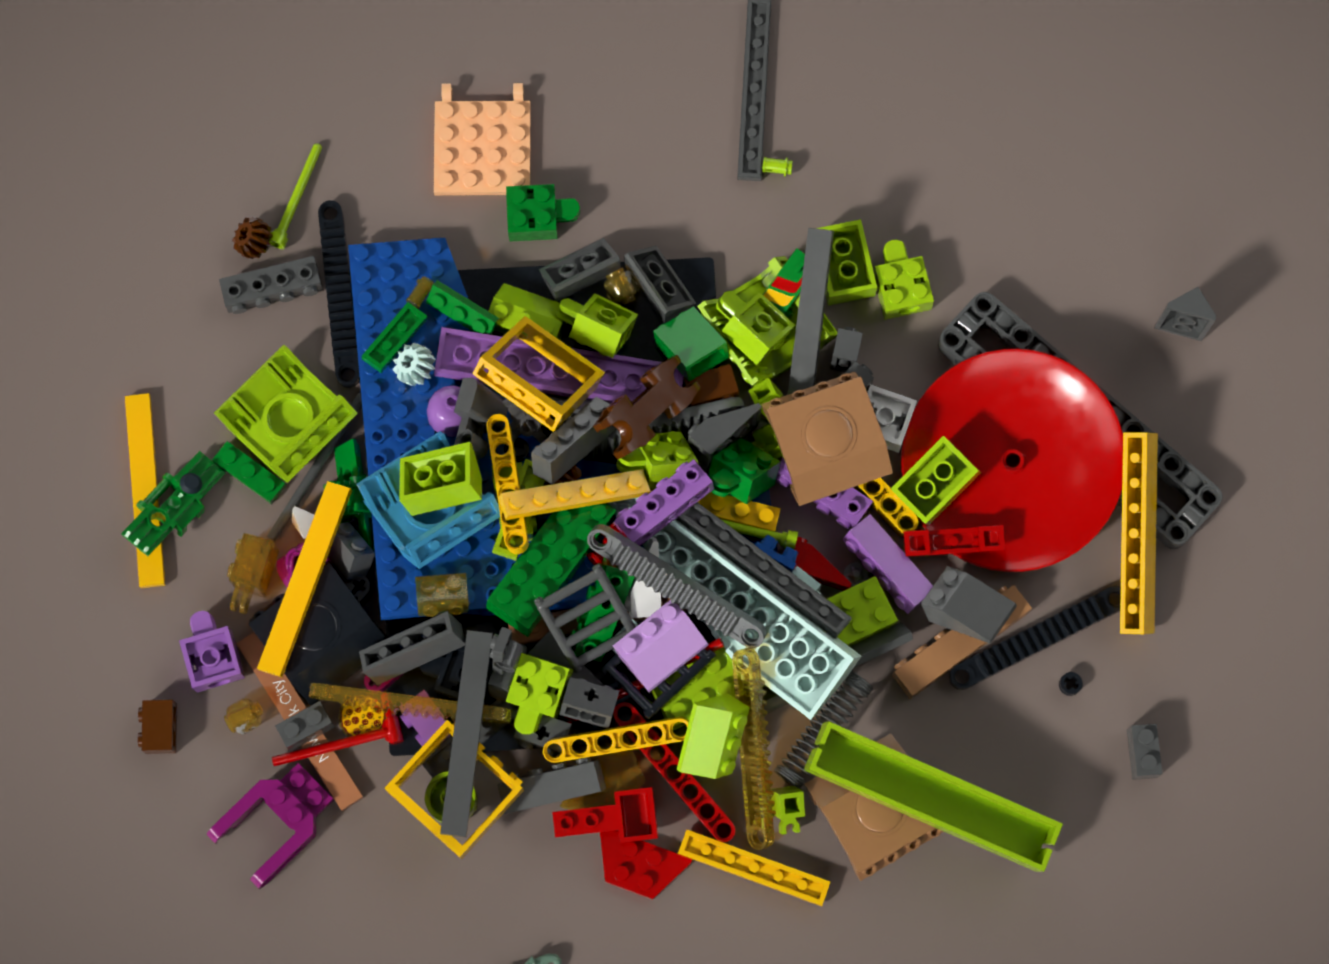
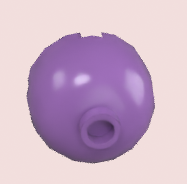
M452 385L442 387L434 392L427 407L429 424L436 432L441 431L449 437L457 436L462 418L454 413L460 387Z

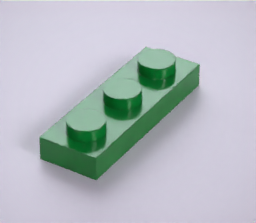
M438 280L432 285L426 300L427 304L472 332L492 335L499 320L497 316Z
M407 302L363 353L362 360L382 373L398 355L397 351H401L427 321V315Z
M228 441L212 459L216 465L271 505L286 487L285 482Z

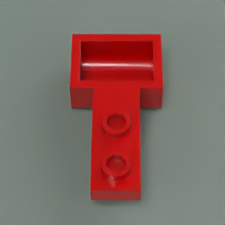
M653 787L614 792L615 805L552 812L555 837L618 830L620 843L658 839Z

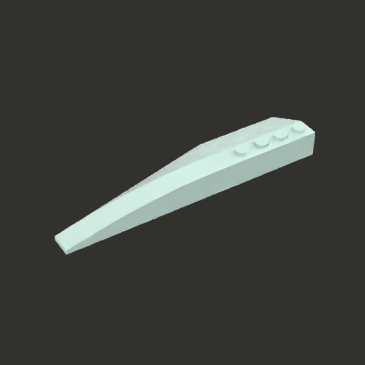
M638 498L609 502L608 505L616 510L617 515L623 509H630L634 506ZM677 519L655 534L653 537H656L658 540L659 558L757 619L765 626L766 636L762 644L756 648H749L730 636L725 637L722 631L714 630V626L707 625L715 639H722L726 649L725 652L731 659L812 720L847 678L862 656L839 638H833ZM648 541L643 544L644 548H646ZM746 630V634L749 638H759V634L756 630Z

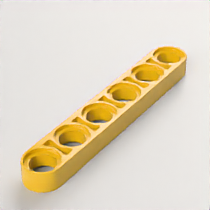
M495 414L487 421V433L505 545L511 553L521 554L529 546L525 517L519 518L514 524L507 523L499 500L500 494L507 490H521L512 431L508 419L502 414ZM498 421L504 422L505 428L502 431L495 432L492 430L493 424ZM501 444H506L509 446L508 452L503 455L497 454L496 448ZM503 467L512 468V474L509 477L503 478L499 476V472ZM515 536L523 538V543L519 547H512L510 545V540Z
M674 717L549 739L545 743L543 755L547 761L557 763L684 741L685 735H676L673 732V726L677 722H683L688 727L689 720L684 717ZM653 726L659 727L662 730V737L658 740L650 739L648 736L649 728ZM626 731L636 733L637 741L634 744H627L623 741V734ZM602 735H607L612 740V745L607 749L601 748L597 743L598 738ZM577 739H582L587 744V749L582 753L573 750L572 744ZM556 743L561 747L562 753L560 756L552 757L548 754L547 748L550 744Z

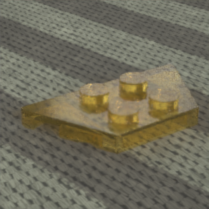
M624 733L623 741L627 744H630L626 736V733ZM627 750L600 755L599 761L606 789L601 792L564 800L560 806L564 809L573 810L615 805L614 792L640 789L646 782V779L634 751Z

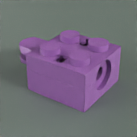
M198 611L194 613L190 618L193 636L179 640L192 689L198 693L244 679L245 674L232 630L228 626L217 629L214 617L209 612Z

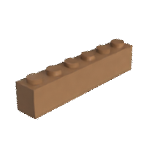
M1015 585L1010 588L1004 586L997 591L1017 605L997 636L1032 610V607ZM944 629L934 637L936 641L929 647L925 643L914 652L916 656L908 661L905 658L894 666L896 671H894L892 676L908 698L912 699L952 670L957 664L963 662L986 645L987 642L954 630L948 632Z

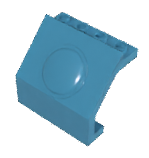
M441 431L357 483L365 505L404 558L418 569L500 517L499 505L494 495L490 492L485 495L482 494V500L414 516L399 501L400 458L449 447L450 445Z

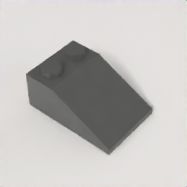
M759 403L707 418L701 424L696 423L688 431L687 443L696 456L698 465L706 473L710 470L713 456L737 440L745 439L758 426L762 409Z
M948 566L921 603L929 622L990 644L1017 607L1015 602L970 574Z

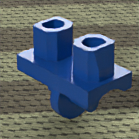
M766 535L760 543L756 542L755 546L791 573L794 571L798 555L796 550L786 547L783 554L780 555L774 551L778 541L769 535Z

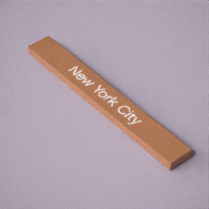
M255 632L236 643L284 720L307 708L285 674L281 678L257 669L265 646ZM322 734L301 747L302 749L327 743L328 740ZM335 751L309 757L310 762L341 811L364 798Z

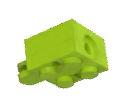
M888 241L883 249L885 264L877 265L874 268L877 293L884 320L931 310L934 299L923 256L908 259L906 247L902 241Z
M726 291L716 303V309L729 320L721 333L756 365L779 346L795 327V324L760 292L748 303H745L733 291Z
M595 293L584 306L569 298L561 300L560 308H558L556 314L557 318L573 325L569 335L570 338L576 340L581 345H587L597 350L601 355L611 358L617 354L629 339L638 314Z
M681 431L655 433L656 435L646 445L618 459L617 469L622 473L643 469L649 489H656V485L660 480L673 476L676 473V469L684 462L689 463L694 459L698 464L696 456Z
M521 653L505 701L519 706L514 721L515 729L518 732L526 735L535 733L539 728L543 714L558 718L573 669Z

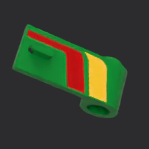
M796 248L762 294L789 320L794 315L792 304L801 291L805 253Z

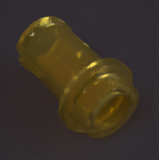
M425 276L416 280L417 285L406 299V302H409L417 309L420 308V305L434 284L433 281Z

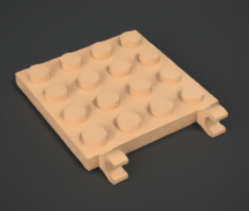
M513 83L514 101H452V85L442 84V101H435L434 195H506V186L530 185L531 102L524 101L523 83Z

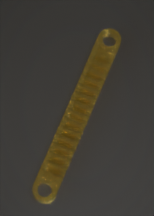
M748 647L737 650L734 653L732 665L735 698L750 707L740 746L747 839L753 849L762 850L770 847L774 842L773 817L776 811L772 810L775 801L771 800L774 791L770 789L773 785V781L770 780L773 772L769 770L772 761L768 760L771 751L767 750L770 741L766 740L769 731L765 729L768 725V721L765 720L768 712L764 710L767 701L763 700L766 691L762 690L765 681L761 680L759 655L753 648ZM744 655H746L749 659L748 667H746L743 663ZM758 830L761 831L764 836L763 843L758 839Z
M311 683L309 691L310 698L340 702L343 708L350 704L356 710L360 705L363 711H366L370 706L373 712L380 708L383 713H387L390 709L393 715H396L401 710L403 716L411 712L413 717H417L421 713L422 717L426 719L431 714L433 720H436L440 715L443 721L451 717L453 722H455L458 701L320 683ZM484 705L482 721L510 724L512 710Z

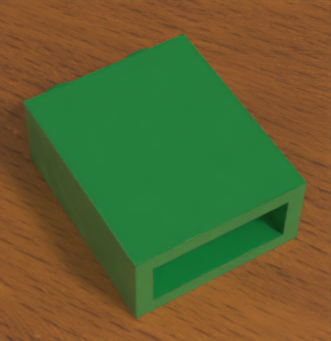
M694 306L687 311L681 312L667 323L661 324L653 331L656 346L667 358L675 355L679 356L681 363L676 368L688 382L729 358L727 342Z

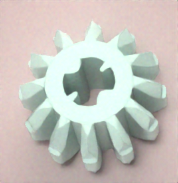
M413 343L411 346L405 345L404 351H397L399 357L393 360L397 364L393 368L397 378L410 386H416V384L424 385L425 378H431L429 375L430 371L435 370L432 364L436 359L431 355L432 352L418 343Z

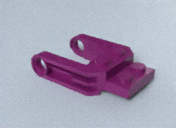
M299 763L281 780H260L207 832V836L217 844L219 839L231 828L235 829L264 800L274 813L291 830L295 831V834L250 878L258 889L267 885L316 837V817L334 801Z

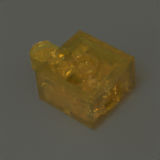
M244 533L242 539H238L236 543L235 553L237 556L235 562H231L227 572V577H230V583L235 587L230 602V610L236 612L239 607V612L242 614L247 613L252 595L265 598L279 554V549L272 540Z

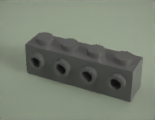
M314 256L219 279L225 307L229 313L233 312V314L244 313L248 308L252 307L265 308L276 301L289 302L294 297L300 295L313 296L318 291L323 290Z
M595 397L591 402L585 404L577 414L569 418L557 431L552 432L543 443L536 446L531 452L533 474L550 484H554L616 430L614 426H609L599 432L593 427L603 410L610 404Z
M447 611L359 651L363 673L379 685L465 646L466 642L462 624Z
M591 757L576 759V764L567 766L566 762L551 765L552 770L543 771L542 767L527 771L528 775L522 777L515 773L523 781L520 786L523 787L524 791L504 814L601 792L606 789L599 758L591 760ZM503 782L497 784L501 802L512 791Z

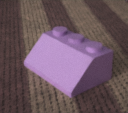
M669 600L615 643L613 648L635 677L650 692L709 644L677 603L673 604Z

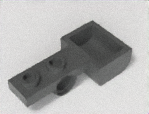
M463 378L454 409V413L462 418L454 445L471 442L476 460H480L488 451V442L482 438L483 432L487 433L488 419L495 414H502L506 417L508 408L503 403L505 399L474 378ZM496 422L493 424L492 430L497 432L504 426V422Z
M502 627L499 635L494 634L490 644L493 672L488 682V697L506 701L521 653L527 654V647L513 641L512 630Z

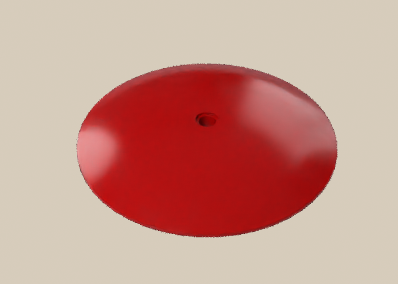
M1002 349L979 354L960 362L941 375L926 390L913 411L903 439L901 454L902 477L942 436H945L981 472L930 525L925 524L919 517L918 520L925 530L1004 525L1005 550L953 554L965 562L990 570L1024 572L1048 567L1067 559L1086 546L1101 531L1113 513L1122 491L1123 433L1112 405L1096 383L1072 364L1047 353L1025 349ZM1013 454L1020 457V463L1015 468H1011L1007 464L1008 457Z

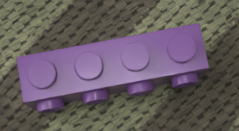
M782 458L776 482L787 488L792 482L785 460ZM852 487L813 501V503L817 505L816 508L825 515L830 513L837 518V523L849 529L862 521L871 508L873 501Z
M694 459L689 463L684 462L676 469V473L673 476L660 480L656 485V489L649 494L647 492L642 494L636 500L634 506L620 511L616 516L617 519L614 520L615 526L623 536L641 546L714 490L713 481Z
M871 514L849 530L842 539L847 549L851 553H855L861 560L863 567L876 576L882 589L888 591L894 598L895 604L907 614L922 603L933 587L907 556L905 557V553Z

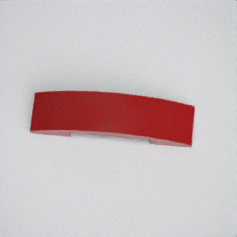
M1004 525L904 531L905 557L1005 550Z

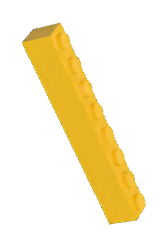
M1123 433L1120 634L1144 635L1155 633L1158 433Z

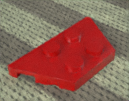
M618 831L600 832L605 882L652 900L676 879L693 860L642 840L620 843Z

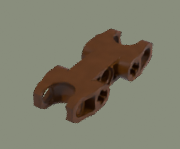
M678 355L668 358L645 372L639 379L646 389L633 401L626 394L614 400L603 410L601 416L593 425L597 432L609 426H614L619 431L621 442L613 453L617 459L625 457L635 449L646 445L656 435L649 424L662 412L665 413L668 419L675 417L692 402L700 390L701 386L697 381L684 388L676 383L674 370L681 363Z

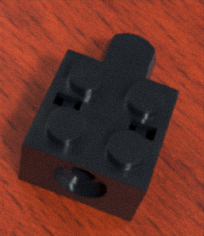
M464 646L447 653L446 656L443 655L420 666L424 675L437 679L434 687L435 693L458 701ZM490 658L484 708L488 700V682L493 672V658Z

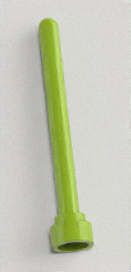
M315 143L310 151L278 228L270 232L273 236L269 243L275 248L285 249L288 242V234L286 232L322 150V146L319 143Z
M721 519L739 534L760 539L769 535L775 538L784 549L786 547L795 549L798 536L796 531L788 530V532L778 533Z

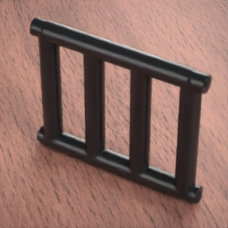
M705 648L697 654L700 658L690 668L684 664L677 670L681 676L672 685H669L664 680L657 686L663 693L652 703L616 668L623 662L617 653L600 669V672L605 676L609 675L645 710L643 712L645 717L650 719L706 667L716 654L710 649L708 651Z

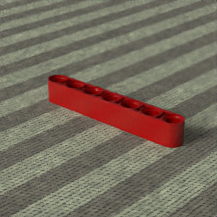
M623 702L614 708V719L620 727L646 722L630 703ZM623 707L629 708L632 711V717L628 721H621L617 716L618 711ZM652 727L649 728L648 736L650 737V739H660V737L652 729ZM633 731L625 732L633 743L637 741ZM666 744L657 745L665 750V756L660 760H655L650 755V751L654 746L639 748L716 840L727 842L734 837V824L692 774L681 772V776L674 780L668 777V767L671 765L678 766L679 759ZM692 784L696 786L698 794L695 798L688 799L684 796L683 789L686 785ZM710 804L713 806L714 815L711 818L701 816L700 807L702 805ZM721 823H726L731 828V833L726 838L719 837L716 832L717 826Z

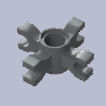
M508 399L503 401L513 420L510 423L513 444L521 434L526 437L534 436L540 444L548 438L538 420ZM505 426L500 428L497 432L502 431L505 428Z

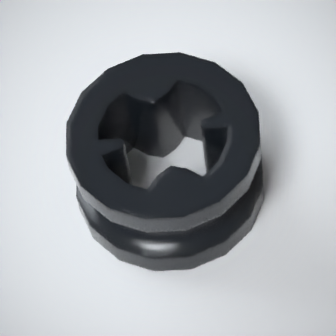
M1075 672L1064 674L1059 681V689L1066 696L1076 695L1083 686L1082 678ZM1072 678L1075 679L1076 683L1074 685H1077V688L1068 690L1065 687L1067 683H1064L1065 679L1069 681Z

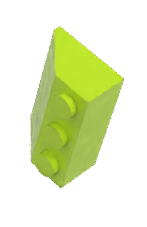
M505 283L494 296L488 310L499 318L494 331L506 334L526 316L560 340L567 323L557 318L556 314L558 308H560L559 302Z
M471 442L400 458L399 501L412 516L482 500V477Z
M728 693L695 702L692 707L677 770L682 773L713 779L732 774L736 766L735 761L742 743L741 739L747 724L750 707Z

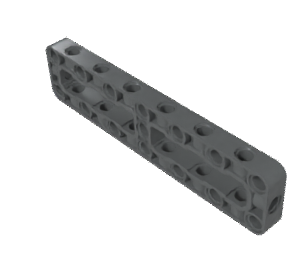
M989 292L978 293L943 330L938 343L941 353L957 365L973 356L986 353L971 337L979 328L988 327L1008 349H1025L1047 353L1078 368ZM985 303L989 306V310L982 311L977 305ZM1017 334L1023 335L1026 338V342L1020 343L1016 341L1014 336ZM952 337L956 339L958 344L950 346L946 343L945 339ZM1096 383L1112 405L1120 422L1122 433H1127L1126 431L1130 429L1136 431V433H1154ZM1158 436L1157 476L1167 485L1175 487L1187 498L1186 501L1188 503L1176 515L1157 498L1156 538L1168 548L1178 549L1187 542L1219 506L1223 495L1221 490ZM1164 462L1173 463L1175 471L1167 470ZM1121 491L1119 500H1118V502H1117V504H1118L1121 508H1122V491ZM1209 494L1213 498V503H1206L1202 495ZM1173 529L1178 530L1181 533V539H1174L1170 531Z

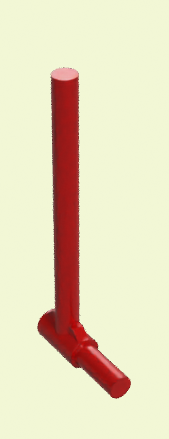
M391 693L381 694L386 716L381 729L273 756L272 762L274 767L383 738L390 744L403 742L402 731L398 716L395 714Z

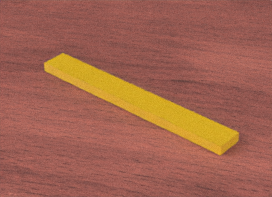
M149 393L125 396L134 519L142 512L136 504L140 500L143 501L158 485L151 395ZM159 498L153 504L157 508H159ZM151 520L154 525L161 526L160 520ZM162 542L149 556L136 547L139 587L166 586Z
M327 481L257 669L259 671L283 677L352 493L351 488Z

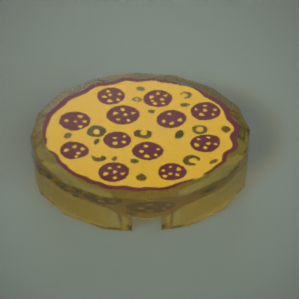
M367 692L355 693L348 697L341 705L338 715L339 725L344 734L350 737L381 729L386 719L382 699L373 693Z

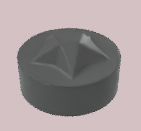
M858 562L849 564L843 573L852 583L851 587L868 580L869 576L868 571Z

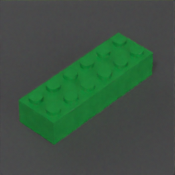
M603 503L552 512L529 543L527 550L519 556L487 599L486 609L528 637L542 619L534 600L538 597L544 599L567 585L587 558V553L592 551L587 542L588 534L596 525L604 524L609 526L613 523L616 510ZM602 533L595 534V539L599 542L602 538Z

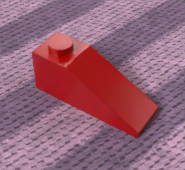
M797 536L794 549L798 552L795 568L798 566L820 584L842 591L851 587L852 583L813 545L808 544V540Z

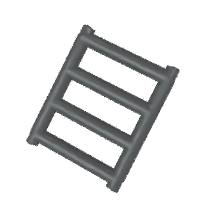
M600 564L594 565L592 572L544 599L538 597L534 600L539 613L575 673L582 671L583 665L614 649L613 645L636 628ZM596 580L599 581L604 591L554 618L549 609L550 606ZM607 600L611 602L615 611L569 637H565L560 628L561 626ZM619 619L621 620L626 629L625 631L579 657L576 656L572 649L573 645Z

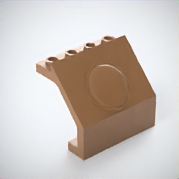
M856 372L843 374L835 379L820 382L815 386L797 390L792 394L774 398L762 404L763 411L773 428L792 482L790 485L791 491L799 506L893 473L885 439L861 376L858 377Z
M891 733L876 741L907 755ZM818 776L804 784L814 805H818L844 848L860 881L872 876L878 870L894 863L900 857L916 850L922 844L944 832Z

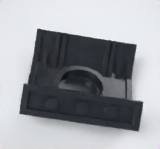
M330 560L325 562L284 672L289 681L310 705L318 702L362 668L359 651L387 639L385 633L381 628H378L344 583ZM285 593L275 597L270 605L255 612L249 620L250 627L264 646H266Z

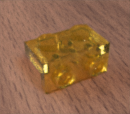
M466 573L415 577L418 616L432 617L447 611L450 614L458 615L469 611Z

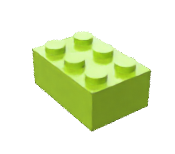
M861 219L817 228L834 231L826 293L828 306L874 297L877 291V284Z
M942 436L891 490L925 524L930 525L981 472L945 436Z

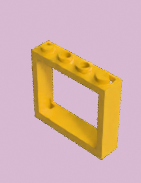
M526 316L480 357L473 372L474 376L553 432L597 389L605 374L603 370ZM519 338L579 380L583 385L561 406L497 361L496 358ZM553 415L555 420L551 419L550 416Z
M446 720L384 789L462 860L523 793L524 789L520 786L523 781L513 772L508 775L501 769L504 764L494 755L489 758L483 752L485 747L479 742L477 759L512 791L463 845L453 836L441 835V826L400 788L449 734L453 737L455 722L452 724Z

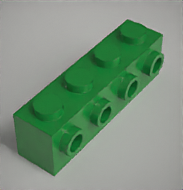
M604 557L602 564H598L601 565L624 605L635 576H628L627 571L619 570L617 565H611L610 561ZM598 580L594 582L593 586H589L586 600L604 591ZM607 600L577 618L578 627L576 631L573 630L571 632V635L615 611L611 602ZM618 621L573 645L572 649L576 656H580L611 639ZM605 654L599 656L593 661L602 663Z

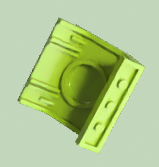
M785 256L774 257L768 262V268L754 279L733 290V292L745 303H748L759 292L763 294L788 261ZM800 295L792 304L794 315L790 321L795 324V327L784 341L758 365L751 361L721 333L729 320L716 309V303L720 298L704 300L697 306L701 311V315L727 342L730 360L738 365L742 371L743 379L751 386H756L768 377L773 380L791 369ZM825 313L820 350L837 337L838 333Z
M285 345L279 348L214 412L217 418L271 471L287 483L358 414L340 394L336 396Z

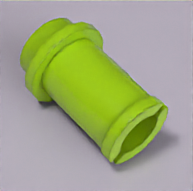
M764 157L762 172L784 174V177H786V175H791L793 161L788 160L787 157L785 160Z

